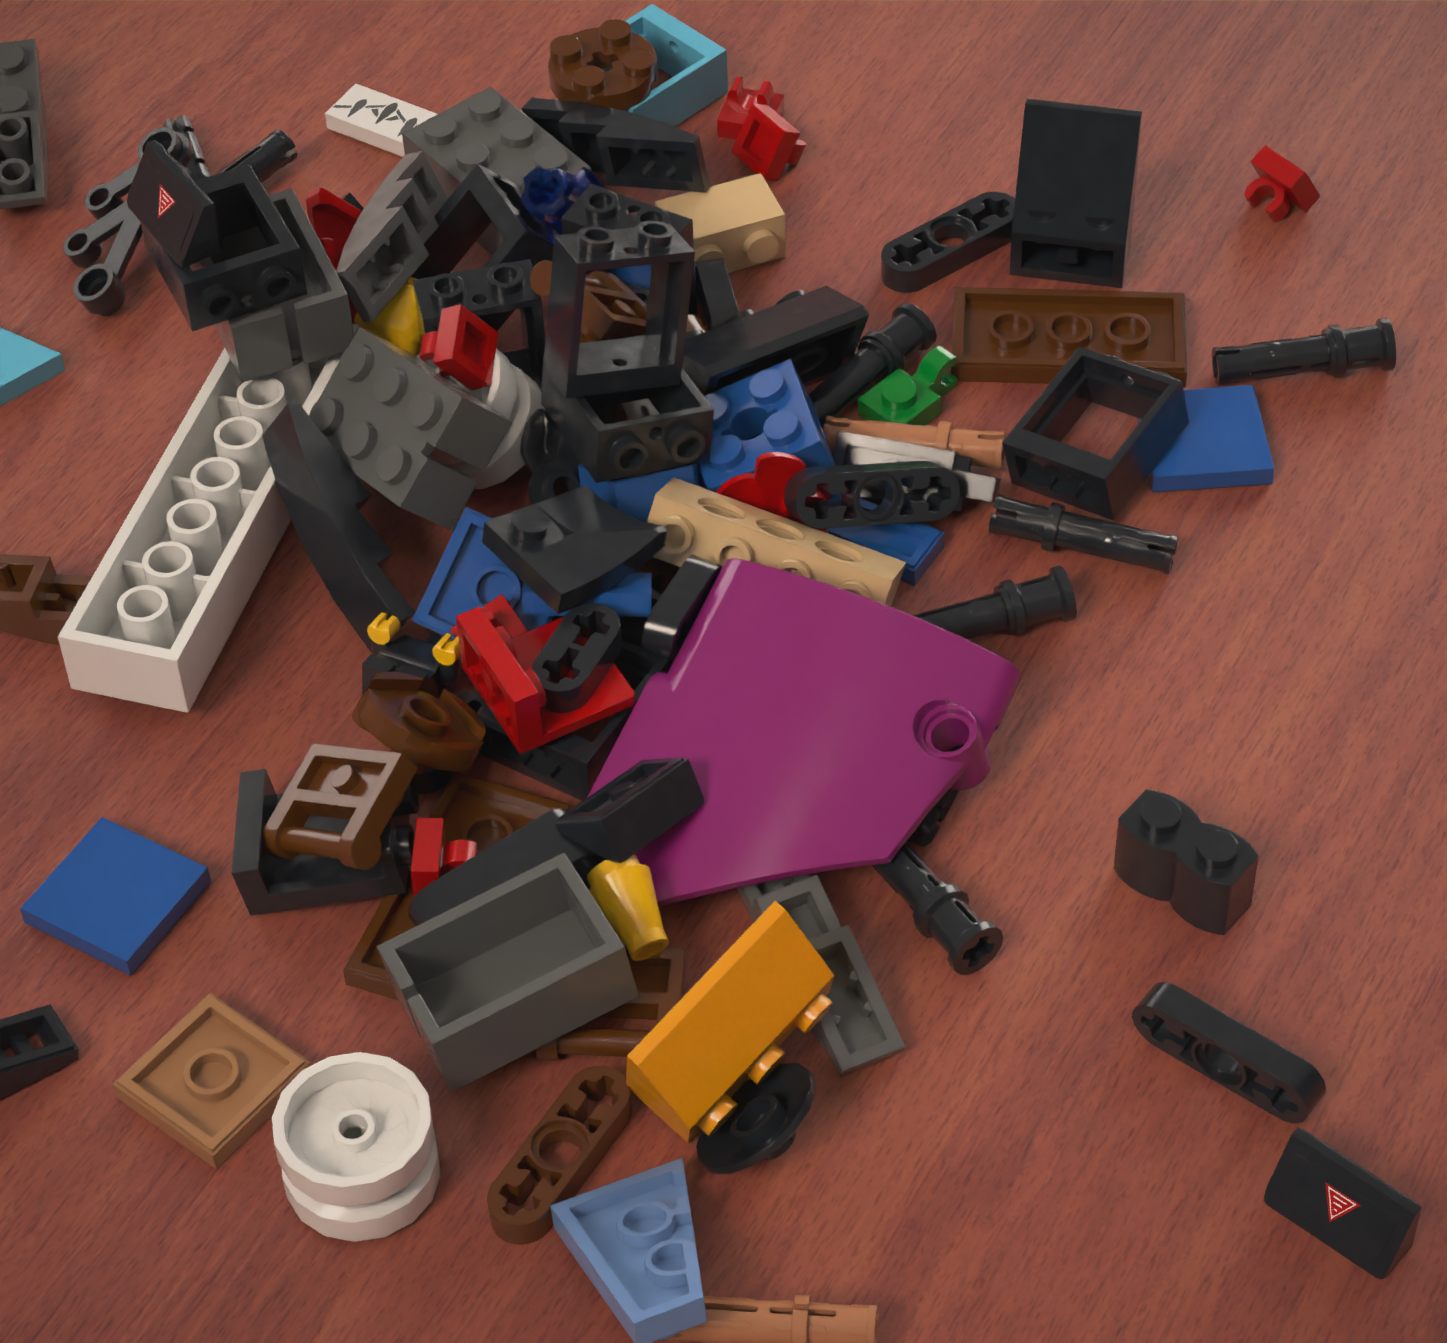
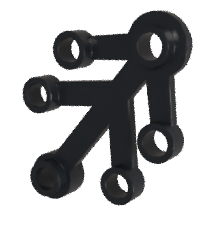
M161 127L151 131L142 139L137 151L140 160L146 144L156 140L162 144L187 172L186 167L192 157L193 147L183 133L168 127ZM140 161L108 183L99 184L88 192L84 204L97 221L85 229H78L72 232L63 244L64 253L77 267H87L95 263L102 253L101 243L118 232L104 264H95L86 268L77 277L73 286L74 296L92 314H99L101 316L112 315L122 307L125 301V287L121 279L143 232L139 219L128 208L127 201L123 202L121 197L129 193Z

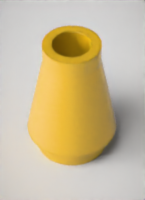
M635 854L621 863L605 860L595 866L587 875V881L591 887L589 892L619 939L626 946L631 959L634 961L645 960L663 951L668 946L669 940L663 929L649 866L640 864Z

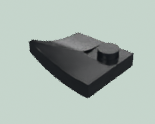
M585 485L484 522L482 543L557 614H560L598 596L636 571L665 546L667 530L662 525L644 522L621 512L601 499Z

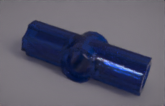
M537 166L523 178L525 186L520 200L530 215L548 221L559 235H563L561 217L591 184L605 189L606 187L586 167H582L573 175L559 168L548 170Z

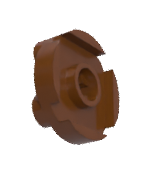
M618 19L608 20L602 23L600 27L585 29L571 35L559 36L550 43V59L548 63L550 87L558 100L579 101L597 106L626 110L640 104L650 95V84L654 80L657 82L658 78L657 54L647 39L632 32L631 25L628 22ZM602 68H608V69H611V70H609V71H603Z
M400 672L375 674L352 713L353 721L390 748V752L402 753L418 768L415 774H422L427 766L439 770L468 773L484 744L482 740L486 734L485 724L477 719V713L462 699L443 689L439 699L420 691L419 689L424 679Z

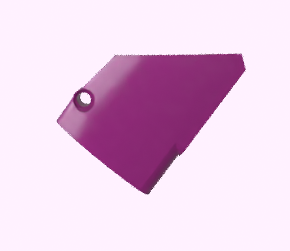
M728 559L719 572L668 673H655L645 685L588 797L641 760L681 757L689 759L704 797L702 806L635 853L640 864L647 865L650 868L658 907L729 889L793 876L890 863L923 819L950 788L952 790L974 788L983 782L990 773L992 758L987 745L994 731L999 728L1021 681V673L1016 666L1003 657L959 635L875 600L784 570L743 559ZM964 745L956 751L948 752L956 746Z

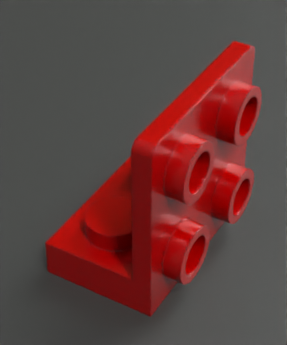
M478 606L456 616L462 667L520 754L635 704L633 689L616 665L613 664L592 697L583 707L566 713L546 710L543 708L547 704L544 688L537 674L531 668L534 660L564 617L511 638L503 626L494 628L483 610ZM581 637L582 646L586 644L589 638ZM572 669L569 670L565 676L566 678L573 679Z

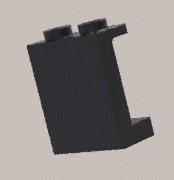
M266 769L240 772L231 874L250 916L407 893L408 865H412L415 838L414 830L411 824H409L410 814H416L419 811V795L414 776L404 793L401 804L393 812L380 836L382 850L379 861L369 870H359L344 866L338 859L299 854L292 859H285L267 854L262 833L284 793L276 794ZM310 815L304 827L343 833L350 820Z

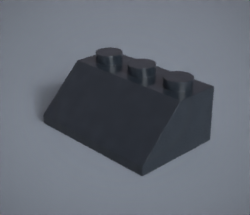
M828 286L808 293L805 290H797L787 294L776 305L756 313L751 309L741 311L729 318L724 325L704 333L699 329L687 332L682 368L703 396L791 359L804 386L808 387L825 380L854 356L869 314L864 305Z

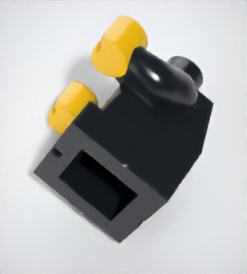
M381 612L367 628L368 636L372 640V655L362 663V694L375 674L400 672L424 679L419 690L439 699L443 689L446 690L458 677V658L461 655L459 637L457 636L451 641L452 634L446 633L443 637L433 634L423 641L403 635L391 642L393 636L400 630V622L393 615L386 620L387 613Z

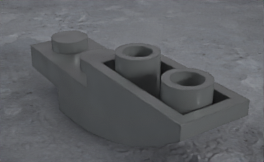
M35 39L0 43V209L46 204L49 184L46 107L41 87L39 51Z

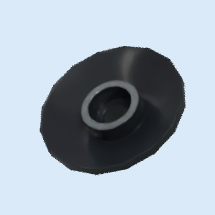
M786 1063L777 1065L758 1085L751 1079H748L731 1097L738 1106L725 1123L711 1136H708L703 1130L701 1131L696 1144L697 1159L700 1164L712 1174H732L753 1166L763 1159L772 1160L782 1155L792 1145L796 1136V1129L811 1108L816 1093L813 1074L799 1063Z

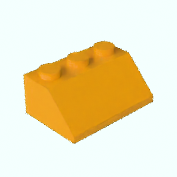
M774 901L627 1055L626 1085L630 1087V1091L687 1143L701 1129L708 1136L714 1134L738 1106L731 1099L734 1093L748 1078L757 1085L760 1084L777 1067L786 1054L779 1045L796 1027L804 1034L808 1033L833 1004L826 996L830 992L834 979L833 972L789 913L777 901Z

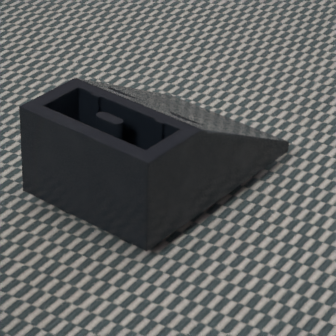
M1026 98L1011 232L1009 275L1115 288L1123 287L1132 237L1142 111Z

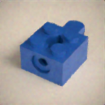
M791 359L704 396L714 409L710 461L697 463L700 487L716 492L726 481L743 473L755 474V463L758 456L769 452H783L795 455L805 462L807 468L836 466L814 404Z

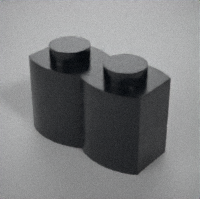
M1146 789L1118 818L1114 870L1129 887L1150 898L1169 901L1174 911L1185 921L1201 930L1218 935H1225L1249 909L1252 903L1259 856L1251 844L1243 837L1225 827L1201 822L1198 815L1181 800L1169 794Z

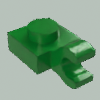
M937 346L926 354L913 376H910L900 368L895 370L858 398V415L865 420L927 425L942 413L941 396L949 393L958 384V378L947 372L950 367L957 363V357L942 346Z

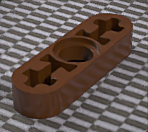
M593 1066L577 1073L494 1180L487 1194V1204L491 1227L502 1240L522 1245L533 1243L544 1237L554 1225L550 1205L575 1197L627 1127L632 1116L630 1087L626 1085V1077L621 1072L607 1066ZM605 1095L612 1097V1106L607 1103H600L588 1117L587 1099L599 1102ZM587 1118L589 1123V1130L583 1125ZM556 1142L572 1143L581 1151L574 1162L565 1166H553L541 1158L545 1148ZM532 1177L538 1182V1184H537V1186L534 1188V1190H533ZM532 1193L533 1211L521 1208L515 1215L509 1214V1202L520 1206Z

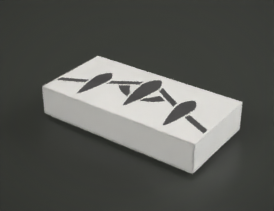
M355 84L325 113L328 129L404 157L402 133L438 114Z

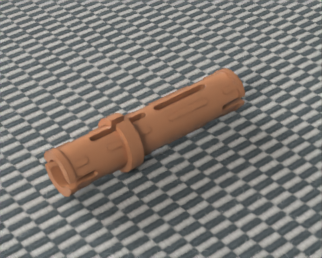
M827 416L826 424H824L823 432L832 455L834 454L837 432L843 431L959 452L958 455L971 457V466L993 468L996 470L1003 469L1005 453L1002 442L1006 438V431L953 427L952 422L940 421L938 426H923L897 422L852 420L834 416Z
M795 1295L794 1301L704 1296L707 1322L681 1331L673 1337L664 1340L696 1341L701 1343H877L878 1305L812 1302L810 1295Z

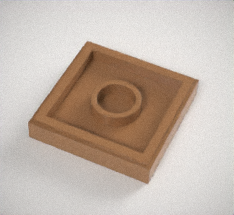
M209 993L112 1085L117 1099L217 1170L273 1115L281 1092L302 1070L310 1067L311 1062Z

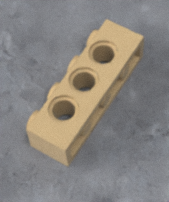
M675 477L655 494L647 520L648 523L662 525L667 530L665 546L653 557L681 567L684 561L691 555H696L721 566L728 559H743L823 582L890 607L892 606L906 562Z

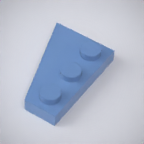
M683 1158L550 1205L555 1231L634 1343H652L669 1339L681 1331L707 1322Z

